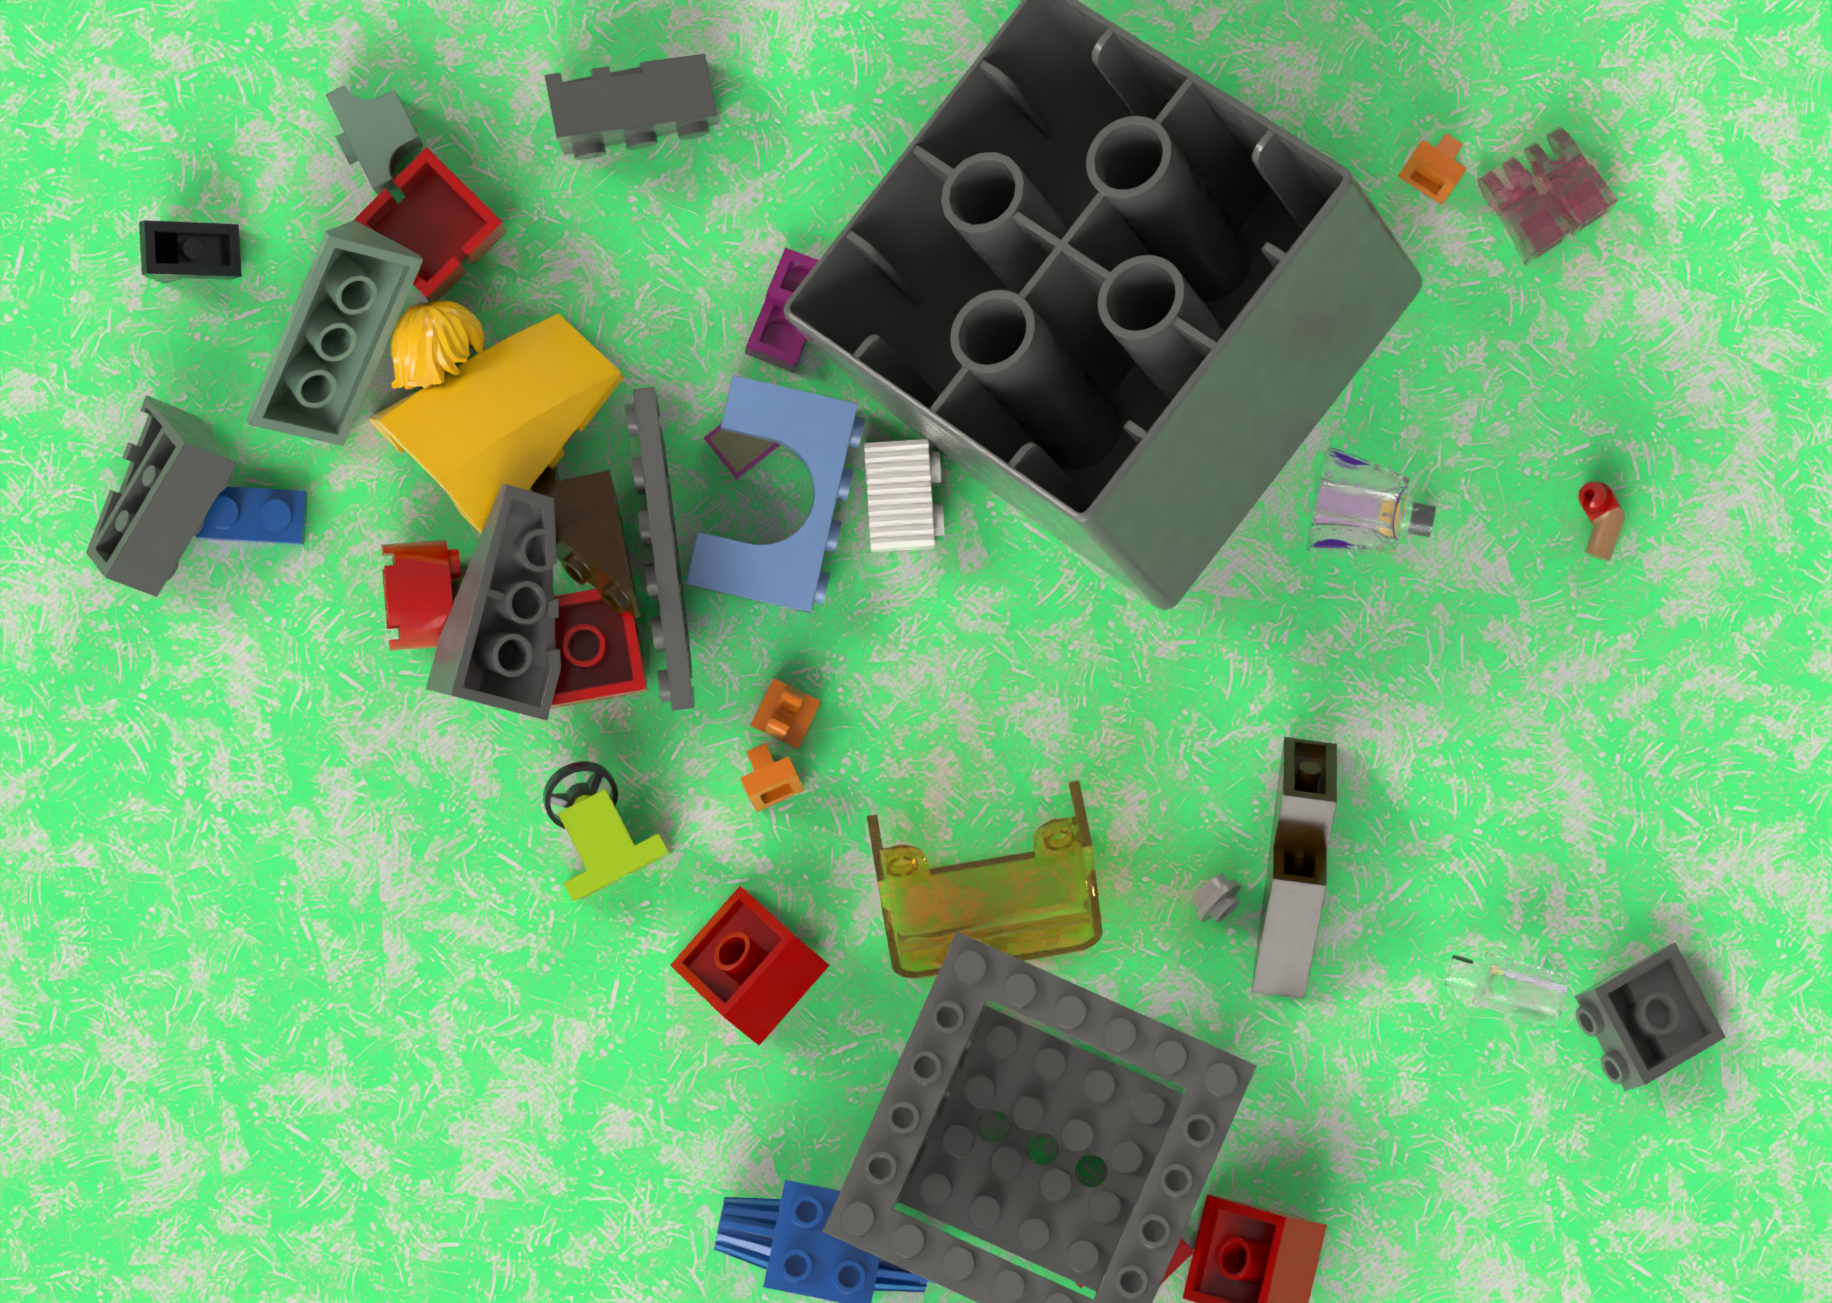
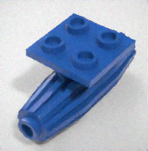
M785 1180L781 1199L724 1198L714 1250L766 1269L764 1288L838 1303H871L874 1291L925 1292L927 1282L934 1283L822 1232L839 1196L840 1191Z

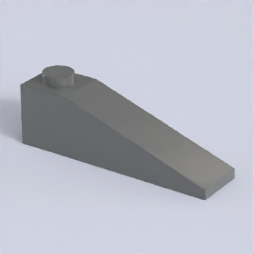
M501 484L439 637L426 690L548 720L561 670L560 650L556 649L555 618L559 617L558 599H554L553 566L557 562L554 498L511 485Z

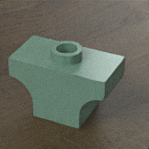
M343 85L325 94L344 131L335 137L348 163L351 165L357 161L360 162L377 195L384 189L389 192L397 188L393 180L395 179V170L398 162L407 153L423 146V143L396 91L392 90L375 99H361L351 94Z

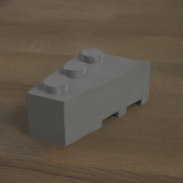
M705 54L645 61L639 63V67L611 73L609 66L593 68L591 70L592 76L562 82L561 73L544 75L557 140L564 155L574 153L576 160L602 156L606 154V146L626 143V148L629 150L650 147L658 143V136L678 133L679 139L698 138L710 133L709 126L719 125Z
M146 395L140 410L149 414L137 445L128 442L122 458L131 461L119 493L113 490L109 491L86 553L105 578L157 597L166 581L175 574L179 559L191 539L202 529L205 516L218 494L229 484L232 471L237 463L198 416Z

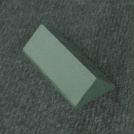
M355 220L325 231L246 419L249 425L343 446L423 262L422 257Z

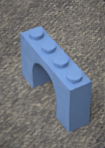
M732 376L721 430L772 441L794 452L809 471L813 484V503L809 516L803 526L792 536L777 543L756 545L697 532L686 580L687 586L811 613L813 603L823 605L830 573L820 571L824 552L835 553L842 523L841 521L832 520L836 499L847 501L853 475L852 469L844 468L848 447L859 448L865 418L855 416L857 403Z

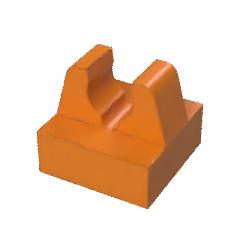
M1448 133L1444 134L1436 147L1422 139L1398 177L1442 205L1467 169L1454 160L1463 143Z
M773 678L750 726L799 749L822 701Z
M766 743L746 751L754 772L740 779L756 812L805 791L789 756L774 762Z

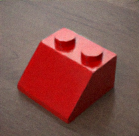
M741 886L736 889L670 964L718 1013L758 1046L761 1045L830 966L800 937Z
M1207 1194L1183 1299L1195 1303H1309L1327 1224Z

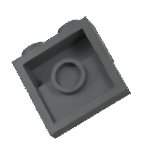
M1676 943L1662 947L1630 967L1613 973L1574 996L1580 1006L1576 1010V1019L1580 1028L1591 1037L1596 1036L1605 1053L1601 1058V1066L1605 1075L1613 1083H1621L1624 1091L1650 1083L1726 1037Z

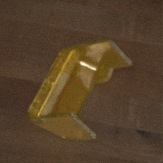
M1079 781L1069 782L1073 817L1055 818L1040 826L1033 835L1034 851L930 869L927 855L920 848L905 844L883 848L877 814L867 816L891 966L896 974L912 979L936 976L956 932L1022 961L1083 951L1094 946L1102 936V923L1093 845Z

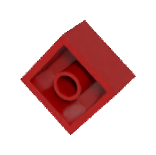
M598 589L554 596V599H558L559 617L555 618L556 649L560 650L561 670L550 709L650 692L637 618L627 611L623 614L614 611L602 599Z

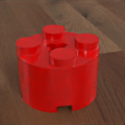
M446 540L381 544L382 556H392L393 565L384 566V569H382L387 629L398 628L399 639L388 641L389 650L436 648L453 605L451 583L461 581L459 549H448Z

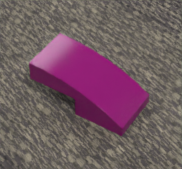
M785 247L766 292L764 304L746 345L745 354L794 373L807 338L787 320L784 314V307L787 300L819 260Z

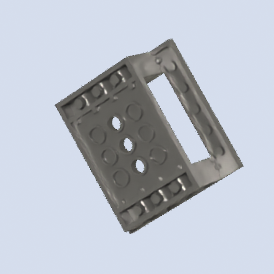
M956 932L822 1232L977 1303H1153L1257 1065L962 933ZM987 999L1180 1085L1186 1088L1184 1094H1181L985 1005ZM989 1111H999L1009 1121V1132L1000 1142H988L979 1133V1120ZM1038 1133L1050 1134L1058 1144L1056 1158L1046 1165L1036 1164L1029 1158L1027 1153V1144L1030 1138ZM1086 1155L1099 1156L1106 1163L1107 1176L1103 1183L1098 1186H1085L1076 1176V1165ZM898 1203L907 1205L1096 1291L1094 1299L1084 1296L899 1212L894 1207Z

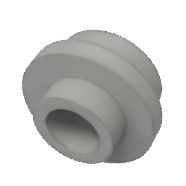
M1223 874L1213 877L1191 900V903L1198 910L1196 916L1201 922L1208 921L1211 918L1216 922L1225 919L1240 903L1236 895L1241 885L1235 879L1229 881Z

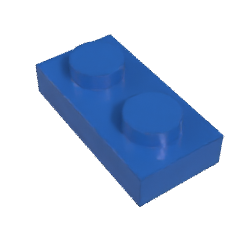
M227 486L218 494L206 514L204 525L196 535V538L304 545L308 493L299 490Z

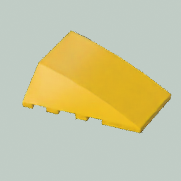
M559 313L504 339L468 359V362L458 365L459 374L445 373L443 384H432L426 389L422 387L368 418L370 423L400 454L406 451L448 493L461 515L480 534H482L501 484L531 491V486L546 467L553 469L563 457L565 452L562 447L575 430L580 432L584 430L624 379L622 373Z

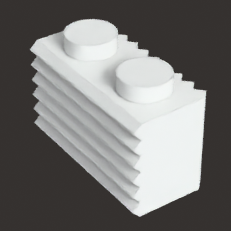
M928 439L864 443L871 552L935 548L934 536H945L943 504H932L931 483H941L939 451L929 452Z

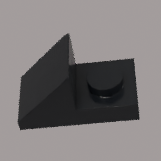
M151 220L139 222L141 271L143 276L160 283H169L183 278L232 280L242 277L239 224Z

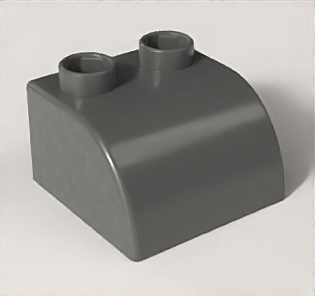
M1022 0L787 300L784 314L787 320L839 369L920 437L928 439L930 445L953 463L1147 602L1159 609L1168 610L1180 602L1414 300L1422 287V278L1353 174L1346 167L1078 0Z

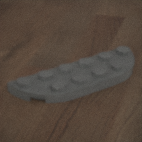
M655 387L634 389V403L625 404L628 435H639L641 456L632 457L631 461L635 490H638V494H646L648 510L638 511V520L642 543H644L645 547L652 546L654 563L644 564L648 596H651V600L659 599L661 616L651 617L654 647L658 652L665 651L667 663L666 670H658L661 702L671 701L672 711L690 709L695 706L694 687L691 686L692 661L669 471L662 427L659 425V405Z

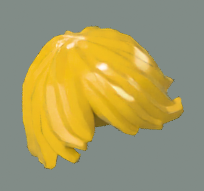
M450 300L420 302L418 305L406 308L400 315L399 321L392 333L391 356L395 380L391 383L392 388L405 387L407 390L422 386L426 389L432 384H443L444 371L458 375L460 370L455 366V363L468 362L470 347H473L477 353L484 351L485 338L481 323L477 317L463 305Z

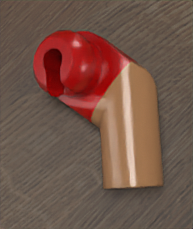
M1590 481L1585 483L1578 493L1579 503L1594 527L1585 553L1601 560L1610 561L1625 522V513L1608 485L1602 482Z

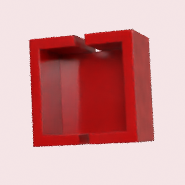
M426 147L393 180L405 198L398 204L394 197L384 189L354 220L422 257L423 262L413 286L431 302L439 300L466 273L461 265V262L466 257L475 264L507 232V229L503 222Z

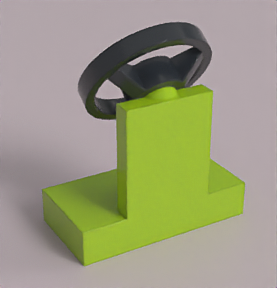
M589 761L574 762L557 770L549 778L543 792V803L549 818L557 826L566 829L587 871L563 883L573 902H578L671 854L663 836L659 833L637 845L634 844L616 809L618 789L613 776L605 767ZM576 772H594L586 783H576L566 793L552 794L556 785L565 777ZM603 777L610 783V796L606 789L597 793ZM550 804L565 807L567 809L559 812L558 815H556L551 809Z

